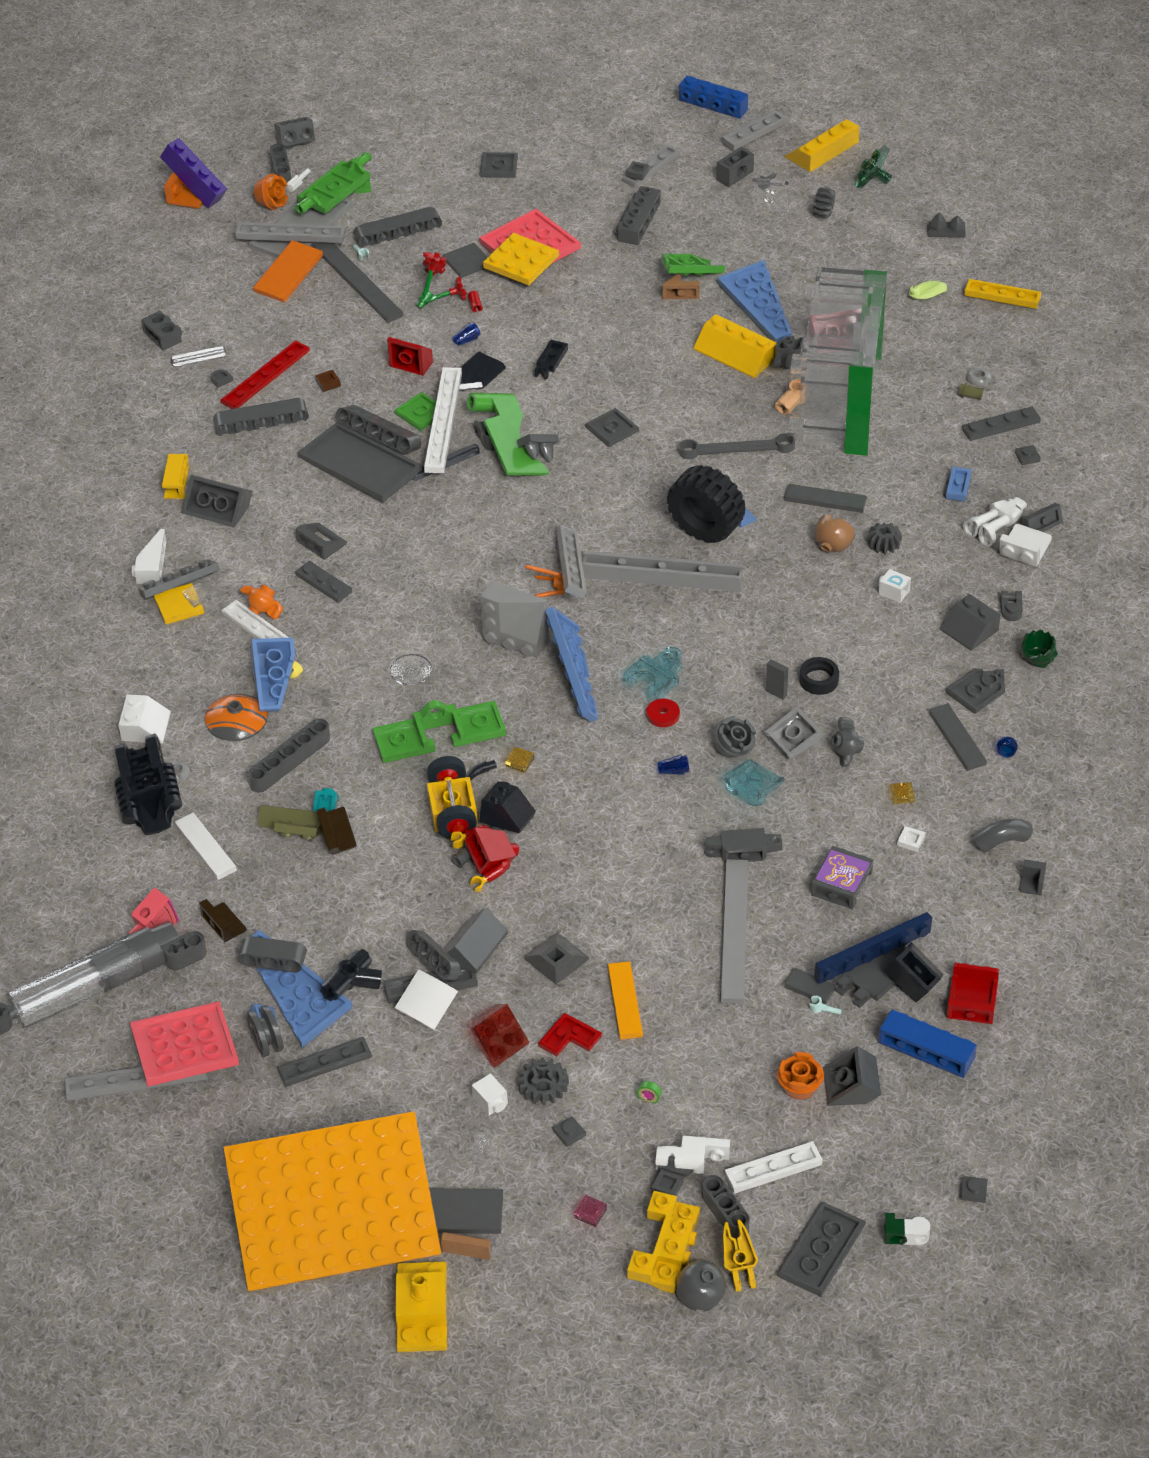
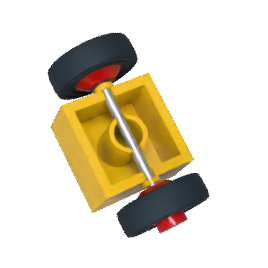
M443 756L432 761L427 768V776L430 782L427 783L434 831L440 832L442 836L451 839L453 832L459 831L464 834L466 830L478 826L477 809L470 777H466V768L461 759L454 756Z

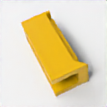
M168 454L162 488H165L164 499H185V487L190 468L188 454Z

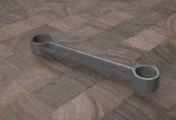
M782 433L776 439L708 444H698L694 440L686 439L679 444V455L684 459H694L699 454L777 450L781 453H789L795 448V437L788 433ZM784 441L790 442V444L784 445L781 443ZM686 448H693L694 450H692V451H686V450H684V449H686Z

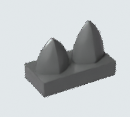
M939 212L933 217L931 222L929 221V237L965 238V222L959 216L954 217L950 222H946L943 215Z
M528 434L517 440L518 448H526V451L534 460L537 458L540 448L543 457L549 463L553 459V445L559 442L558 435Z
M1053 503L1028 516H1022L1020 522L1023 526L1044 532L1063 523L1060 504Z

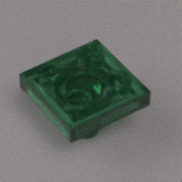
M883 145L880 149H875L871 158L863 161L860 166L862 169L856 176L855 186L862 189L874 176L884 184L891 180L892 175L882 168L890 150L886 145Z

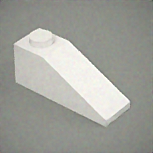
M160 529L136 557V563L132 565V577L136 578V584H143L151 580L155 582L161 580L167 543L165 529Z

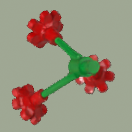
M423 252V257H425L423 265L428 273L423 293L416 304L421 309L425 304L428 305L430 301L432 302L447 295L458 294L462 300H466L467 293L463 288L460 276L455 279V287L450 288L449 291L433 295L429 291L432 277L435 276V273L443 274L445 271L446 258L440 257L441 254L437 252L434 255L430 252Z

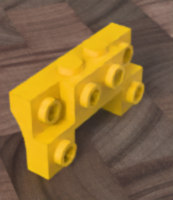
M653 1191L647 1209V1219L663 1222L653 1254L637 1250L633 1251L627 1269V1279L647 1283L659 1290L675 1294L677 1289L676 1278L683 1267L690 1262V1246H695L698 1232L695 1229L700 1217V1207L677 1202V1196Z

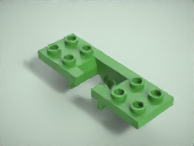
M432 700L421 711L413 713L414 719L373 728V735L383 763L436 752L433 738L427 739L424 730L455 723L458 732L451 734L454 747L506 736V729L495 701L456 709L454 704L446 705L441 701ZM439 708L437 712L430 713L432 709Z

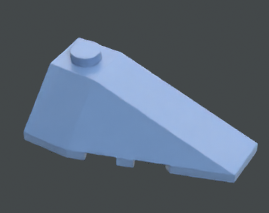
M293 637L252 639L250 656L259 712L280 711L295 658Z

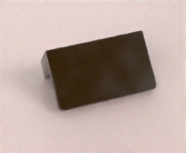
M325 807L317 810L324 836L332 855L357 847L345 807L327 811Z
M207 899L199 902L201 916L224 943L247 930L224 902L215 907Z

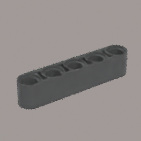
M426 207L358 225L354 229L353 234L359 245L364 248V246L379 244L382 241H391L401 236L406 237L417 232L432 230V228H440L442 219L435 208Z
M293 398L220 411L213 416V421L217 434L222 436V434L227 433L235 434L244 430L252 431L261 427L269 428L284 423L286 425L297 423V421L301 420L306 421L309 414L305 401L301 398Z
M356 405L339 408L336 412V419L341 425L400 453L406 454L416 451L421 447V438L417 434Z
M324 719L313 720L251 767L248 771L250 789L257 793L266 791L330 741L328 722Z

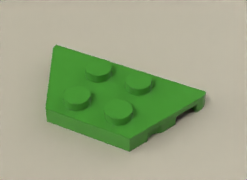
M662 253L661 262L668 273H681V275H689V273L695 275L723 273L726 267L724 265H710V260L693 254Z

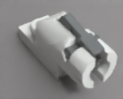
M683 1136L681 1147L658 1146L656 1171L660 1172L663 1169L684 1177H688L691 1173H704L705 1158H711L713 1161L729 1160L730 1140Z

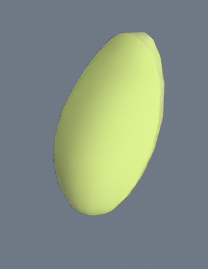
M941 281L923 282L914 288L912 286L909 295L915 300L928 299L947 291V284Z

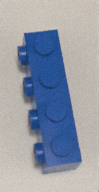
M686 76L679 84V101L741 119L748 110L747 93L692 76Z
M891 1010L880 1028V1044L962 1078L965 1077L976 1057L977 1044L968 1039L953 1035L946 1030L931 1026L927 1022L914 1019L905 1013Z

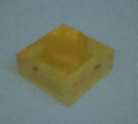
M514 747L506 760V767L525 773L534 760V753Z
M912 782L890 784L893 804L915 802Z

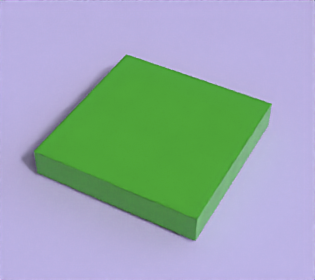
M421 392L396 408L394 414L419 431H422L433 422L436 401Z

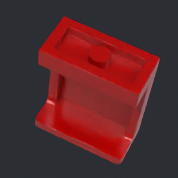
M954 963L947 1018L993 1024L1000 969L989 966L969 965L967 963Z

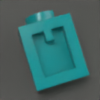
M322 788V791L315 790L313 811L324 807L327 811L336 809L340 796L331 788Z

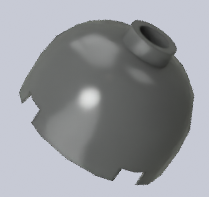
M705 1260L693 1261L686 1265L676 1278L678 1298L682 1304L694 1311L697 1309L711 1310L718 1305L725 1294L726 1281L724 1274L715 1264Z

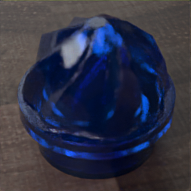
M1003 736L996 744L998 754L1006 758L1015 755L1018 748L1016 740L1012 737Z

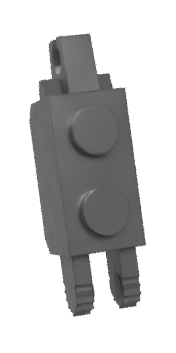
M764 828L721 831L720 835L705 839L704 845L706 847L704 854L708 858L722 857L724 862H726V859L748 860V862L763 861L766 858V853L782 850L781 834H765Z

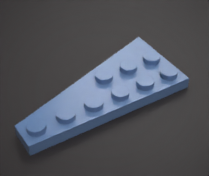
M765 260L718 277L717 283L772 341L778 344L786 336H792L788 321L783 314V308L780 306L775 286L770 279L769 270L766 268Z
M552 606L546 609L548 616L546 621L553 630L554 635L552 638L555 645L559 648V658L565 665V676L571 682V693L578 702V713L582 718H586L590 722L595 721L599 718L595 700L589 693L593 691L592 685L586 679L590 677L585 652L580 647L583 644V640L577 633L580 631V626Z
M260 930L252 935V937L271 939ZM304 964L301 971L297 973L256 968L302 1048L352 1009V1002L343 995L331 1002L325 999L320 989L326 981Z

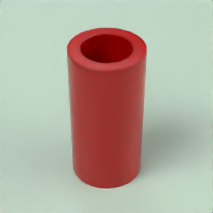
M470 291L468 299L472 311L477 312L476 307L478 311H482L483 307L478 292Z

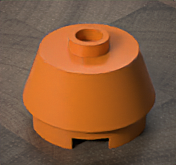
M269 174L259 179L254 187V196L258 204L272 210L283 207L288 200L285 186H288L286 180L276 174Z
M795 1052L794 1056L781 1061L777 1070V1078L788 1096L803 1100L811 1097L820 1087L824 1079V1071L821 1064L813 1059V1055L805 1052Z

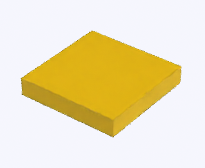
M192 583L153 595L165 625L204 614L203 606Z

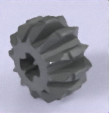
M820 187L817 190L812 209L813 215L820 218L831 216L836 197L835 190L827 187Z
M876 523L875 526L870 528L867 541L871 549H876L877 553L882 550L886 555L888 550L894 553L895 549H899L902 535L899 527L893 526V523Z

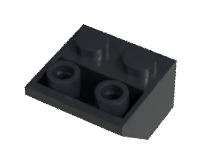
M912 942L884 969L916 1003L944 975Z

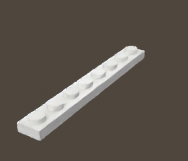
M443 367L424 465L425 473H444L462 368Z

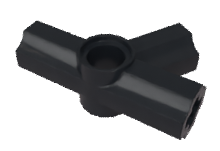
M363 949L356 950L347 960H342L339 963L337 970L321 986L320 992L325 999L331 1002L332 1000H337L346 990H350L354 986L379 989L382 970L368 968L372 962L369 953Z

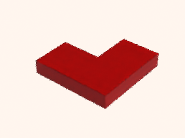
M563 1013L538 1042V1047L555 1056H558L569 1042L590 1051L602 1037V1032Z

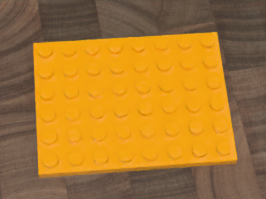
M415 1111L224 1147L248 1292L441 1255Z

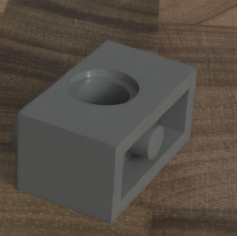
M740 147L717 162L716 179L730 187L754 171V154Z

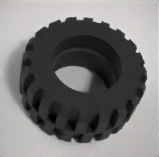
M697 465L684 471L669 488L667 496L669 513H672L673 520L677 521L678 526L684 529L689 536H694L699 541L704 540L706 543L721 542L743 520L745 516V500H742V492L737 489L738 486L730 480L729 476L723 475L722 471L718 469H712L711 466L703 467V465Z

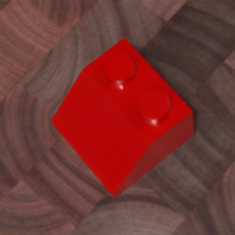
M391 337L387 338L389 367L424 376L433 363L432 349Z

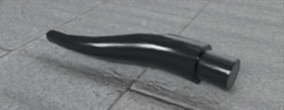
M495 760L475 765L467 772L466 777H470V781H472L476 776L497 768Z

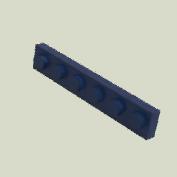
M926 912L815 964L814 979L818 984L832 980L836 976L849 972L864 963H869L873 959L883 954L886 955L898 947L906 946L913 940L925 937L931 932L933 917Z

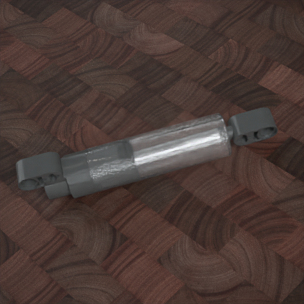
M166 921L152 929L146 926L16 986L5 994L7 1005L0 1003V1035L12 1028V1020H15L19 1028L25 1031L161 965L166 964L171 970L183 969L206 956L204 936L201 932L192 931L179 937L170 921Z

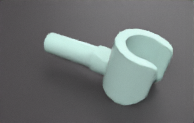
M356 244L353 246L358 252V259L360 261H363V255L369 259L368 249H360Z
M811 997L813 1004L810 1003L809 1007L812 1012L827 1011L841 1014V1009L823 1004L821 997Z

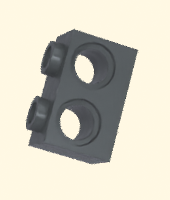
M307 116L274 123L277 144L285 145L286 149L292 148L296 144L307 145L310 141H315L313 120ZM306 128V132L301 135V130ZM289 132L288 138L284 139L285 133Z
M160 310L141 319L143 332L162 351L182 342L181 328L175 325L170 317Z

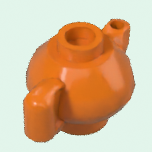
M263 583L260 588L244 585L240 589L242 593L248 596V604H250L249 609L258 615L260 612H266L270 618L278 619L283 611V606L279 601L274 600L273 596L276 593L274 590Z

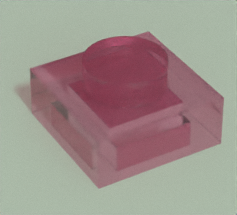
M585 1195L574 1212V1218L596 1227L607 1210V1204Z

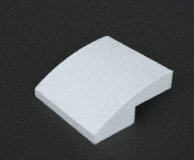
M418 969L394 1009L434 1031L458 991Z

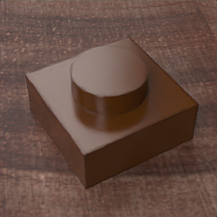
M333 370L315 375L316 382L323 392L341 386L340 379Z

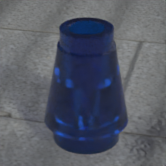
M474 322L471 324L467 323L452 337V340L457 346L478 339L481 332Z
M679 754L658 762L659 774L685 775L686 772H690L688 756Z

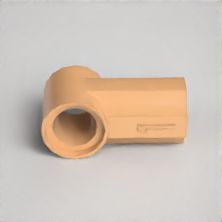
M795 379L789 383V389L775 403V409L779 413L784 415L790 414L798 404L806 400L805 381Z

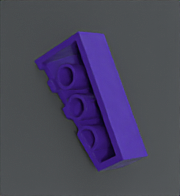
M180 138L167 144L160 158L207 208L219 202L227 190L224 184Z

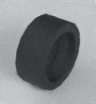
M813 657L806 660L801 665L799 672L801 687L805 691L816 695H824L834 691L839 682L838 666L834 661L824 657ZM821 670L829 673L831 678L824 681H816L809 678L807 674L812 671Z

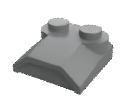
M798 706L764 731L770 741L788 759H792L806 749L817 748L822 742V737H824L821 729Z

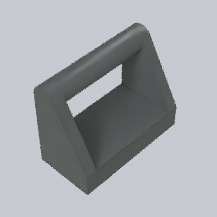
M320 523L302 524L296 528L297 542L323 560L347 544L346 540ZM315 532H320L321 534L329 538L331 541L323 540L318 535H316Z

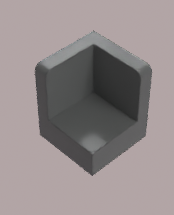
M1024 859L1020 885L1021 893L1042 896L1047 863Z

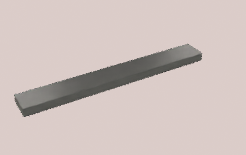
M312 243L313 248L323 251L322 258L387 323L403 317V311L334 243Z

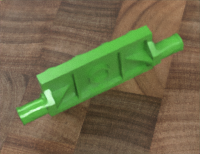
M363 151L357 158H352L349 162L343 160L297 196L300 203L295 205V210L300 214H304L310 208L324 214L329 212L370 179V172L364 170L363 166L371 161V155Z

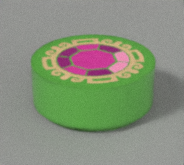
M651 1081L642 1082L637 1090L640 1100L657 1103L662 1094L661 1088Z

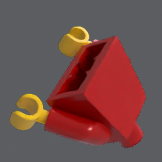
M485 825L466 830L464 834L458 831L453 832L451 835V841H454L453 848H461L464 840L479 874H484L483 877L474 876L471 879L470 886L474 883L480 884L474 889V892L481 891L484 883L487 881L490 883L502 876L510 868V863L515 856L519 854L518 844L510 843L504 831L493 830Z

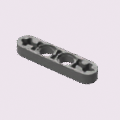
M411 930L408 933L407 947L441 979L455 981L459 977L460 965L458 961L427 933L420 930Z

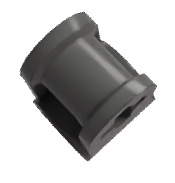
M474 421L475 433L483 447L490 451L495 450L483 423L484 421Z

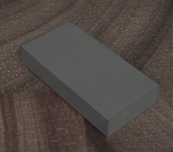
M770 659L766 668V692L784 700L788 690V667Z
M797 968L793 970L785 982V988L810 999L812 996H819L825 1005L836 989V985L828 981L818 984L814 979V975Z

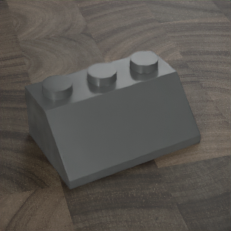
M191 475L181 513L235 527L249 508L253 491Z

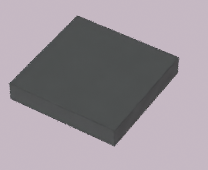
M483 152L480 176L484 178H516L518 153Z
M475 243L443 254V257L446 258V263L461 278L484 270L483 261L488 258Z
M616 408L585 424V428L608 447L639 432V427Z

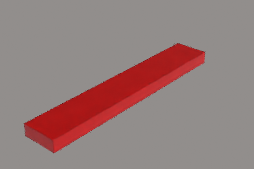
M295 340L220 400L221 404L230 409L239 408L310 351V347Z

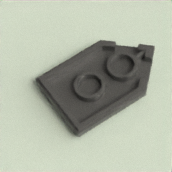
M974 668L947 687L945 692L973 714H976L1005 693L1004 669L983 671V669Z

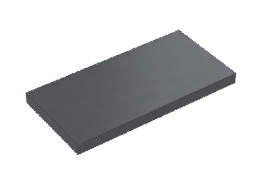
M338 422L297 452L298 457L382 502L411 481L418 472L422 471L421 464Z

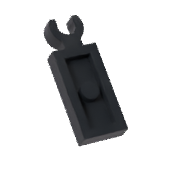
M552 339L549 341L536 362L535 377L543 373L546 380L549 377V371L555 372L568 351V343Z

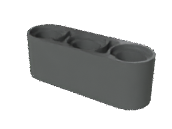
M280 143L273 144L270 147L273 172L277 176H282L288 182L291 180V171L286 147Z
M249 936L243 941L238 960L241 964L248 967L297 973L302 969L307 949L303 944L297 942Z
M710 1175L704 1178L702 1198L724 1228L725 1222H728L731 1237L737 1240L740 1235L736 1225H738L737 1220L740 1219L749 1234L750 1217L723 1179L717 1175Z

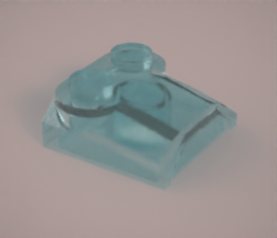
M749 759L726 773L724 781L732 795L738 796L752 806L764 804L766 796L779 787L785 778Z

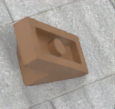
M681 273L663 283V299H699L700 297L699 281H681Z

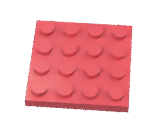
M537 209L479 237L480 244L493 253L512 233H516L559 250V257L554 262L581 249V242Z
M220 1001L130 1022L147 1087L239 1065L238 1056Z

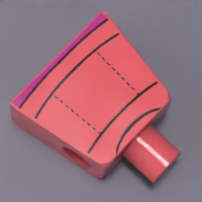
M154 887L132 912L131 917L135 926L128 932V935L146 926L152 929L166 921H170L172 925L176 924L179 918L171 900Z

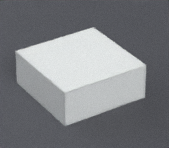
M905 826L898 839L897 846L918 852L926 832Z

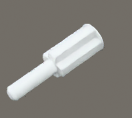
M307 168L299 176L295 175L289 180L285 190L293 192L303 183L302 180L311 172L310 169Z

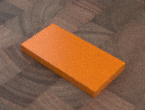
M292 240L253 287L254 292L285 303L322 258L323 251Z

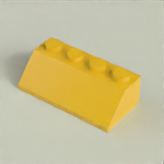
M846 119L785 155V158L811 172L859 142L860 126Z
M715 314L704 324L693 350L752 378H756L774 361L777 342Z

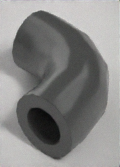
M1011 818L1000 820L977 832L974 835V840L982 851L988 852L1006 841L1016 840L1025 842L1029 840L1033 833V827L1030 822L1023 819Z

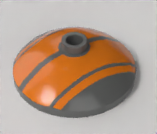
M230 694L221 697L209 706L205 714V724L208 731L215 737L227 741H240L253 737L264 728L268 719L267 711L259 712L257 698L247 694Z

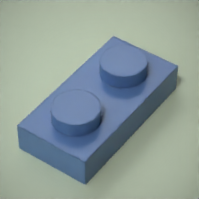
M952 467L946 499L966 501L972 469Z

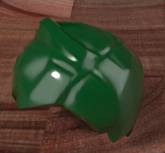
M1033 630L1031 633H1026L1021 645V653L1024 659L1037 667L1046 668L1058 655L1055 637L1049 631L1044 633L1043 630Z

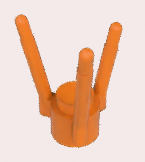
M525 565L526 569L554 576L535 575L537 579L554 581L553 588H557V590L534 594L535 596L564 595V582L561 572Z

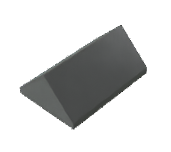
M486 907L465 922L444 950L458 961L460 969L478 973L506 937L508 930Z

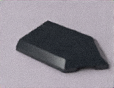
M478 351L459 367L462 368L459 391L471 388L483 389L505 370L506 366L503 362Z

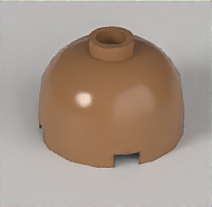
M822 515L815 527V538L820 548L828 553L842 552L847 549L855 538V535H853L855 532L854 528L841 518L835 520L831 519L833 515Z

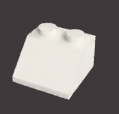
M127 694L119 721L121 741L146 742L145 736L156 733L160 743H163L171 711L149 696Z

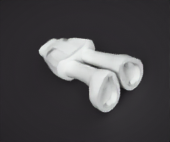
M1018 497L990 504L989 512L971 517L964 522V532L972 538L978 535L979 541L985 546L990 547L996 541L995 532L1003 526L1010 527L1020 518L1027 504Z

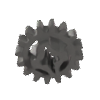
M541 1057L540 1062L532 1059L531 1066L524 1064V1070L519 1071L518 1086L520 1087V1093L525 1094L526 1100L533 1098L534 1104L538 1100H542L543 1105H546V1100L555 1103V1097L562 1099L563 1092L568 1091L569 1076L567 1075V1069L562 1068L560 1062L553 1064L552 1058L548 1062H545L544 1057Z

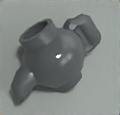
M840 717L838 719L840 731L832 736L831 745L836 753L842 757L841 766L844 767L849 766L855 753L862 751L864 740L855 731L854 721L851 718Z

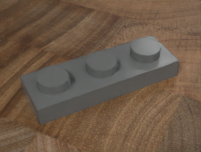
M308 561L295 571L297 577L337 603L352 593L350 586L311 561Z

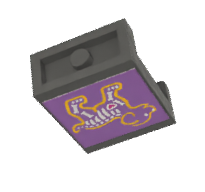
M832 846L812 882L811 896L853 910L857 894L865 879L873 873L874 859Z

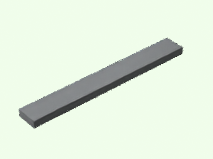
M726 859L721 1003L744 1004L748 860Z

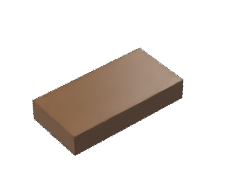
M443 1232L441 1238L442 1252L490 1260L491 1240Z

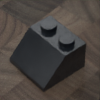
M497 781L481 800L479 822L520 834L534 817L536 811L517 786L510 785L508 782Z

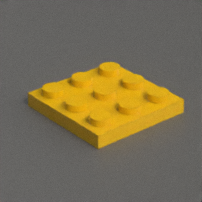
M512 233L483 261V268L530 285L559 257V250Z

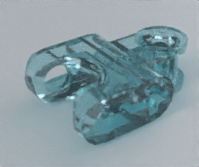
M667 647L654 659L644 655L624 672L623 683L628 687H632L638 682H649L651 684L647 687L648 700L652 702L656 699H661L678 685L679 675L677 674L683 668L681 650L676 647Z

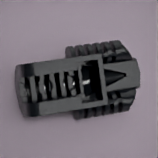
M156 733L145 736L146 744L141 749H129L126 743L114 746L121 776L114 781L122 822L127 825L136 823V826L142 829L145 836L157 834L171 828L172 817L175 814L174 811L182 807L174 765L164 762L160 740Z

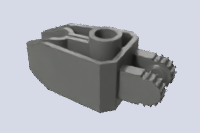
M786 336L775 346L774 367L784 366L786 369L800 367L804 357V337L794 339V336Z

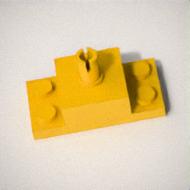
M447 1262L398 1263L396 1273L397 1352L447 1350Z

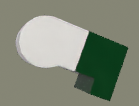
M885 1213V1244L923 1245L929 1240L930 1222L924 1217L895 1219V1213Z

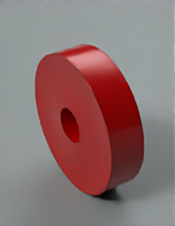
M665 698L656 699L647 706L646 716L648 721L654 726L669 727L678 722L680 708L673 700Z

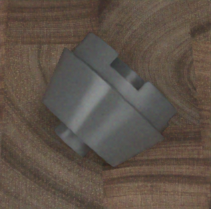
M735 716L722 720L716 728L715 746L717 750L727 758H736L749 754L755 746V728L748 720L745 719L743 721L735 718Z

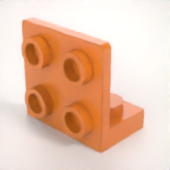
M172 172L164 185L167 204L200 208L203 204L202 201Z

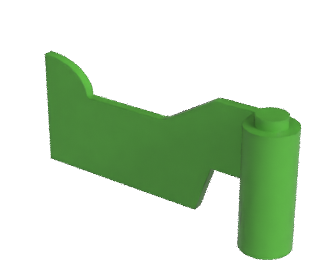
M469 393L467 408L470 412L497 413V416L485 419L483 423L506 475L549 474L545 465L538 459L534 460L530 457L526 448H518L517 440L522 438L519 428L523 413L513 393Z

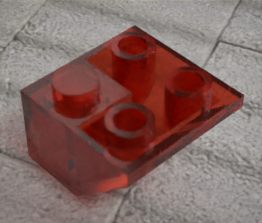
M495 1004L478 1016L470 1028L491 1066L494 1068L530 1043L508 1004Z

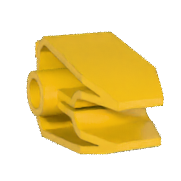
M740 1219L737 1220L740 1235L737 1238V1242L735 1238L731 1237L728 1222H725L723 1233L724 1270L732 1274L736 1292L741 1291L742 1287L738 1272L747 1271L749 1286L751 1289L756 1288L753 1269L758 1264V1258L748 1231Z

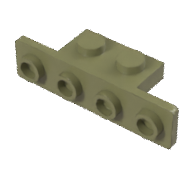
M261 805L259 807L258 826L274 828V832H280V836L293 837V834L301 835L302 839L312 840L314 837L324 834L317 811Z

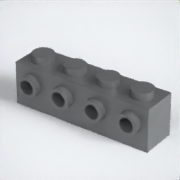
M640 186L637 193H634L633 201L628 204L626 214L622 215L621 223L616 227V235H618L619 242L639 245L661 203V190Z

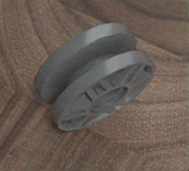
M268 1005L261 1006V1018L253 1010L246 1013L252 1038L262 1057L269 1056V1044L273 1046L276 1052L284 1049L278 1024Z

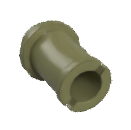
M967 383L961 384L959 395L962 398L966 396L981 400L984 388L969 386Z

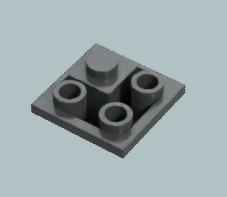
M557 932L526 955L525 960L553 983L557 984L589 960V957Z

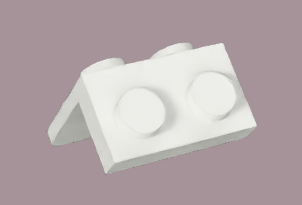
M1016 524L1009 536L1002 534L999 554L1037 567L1052 541V536Z

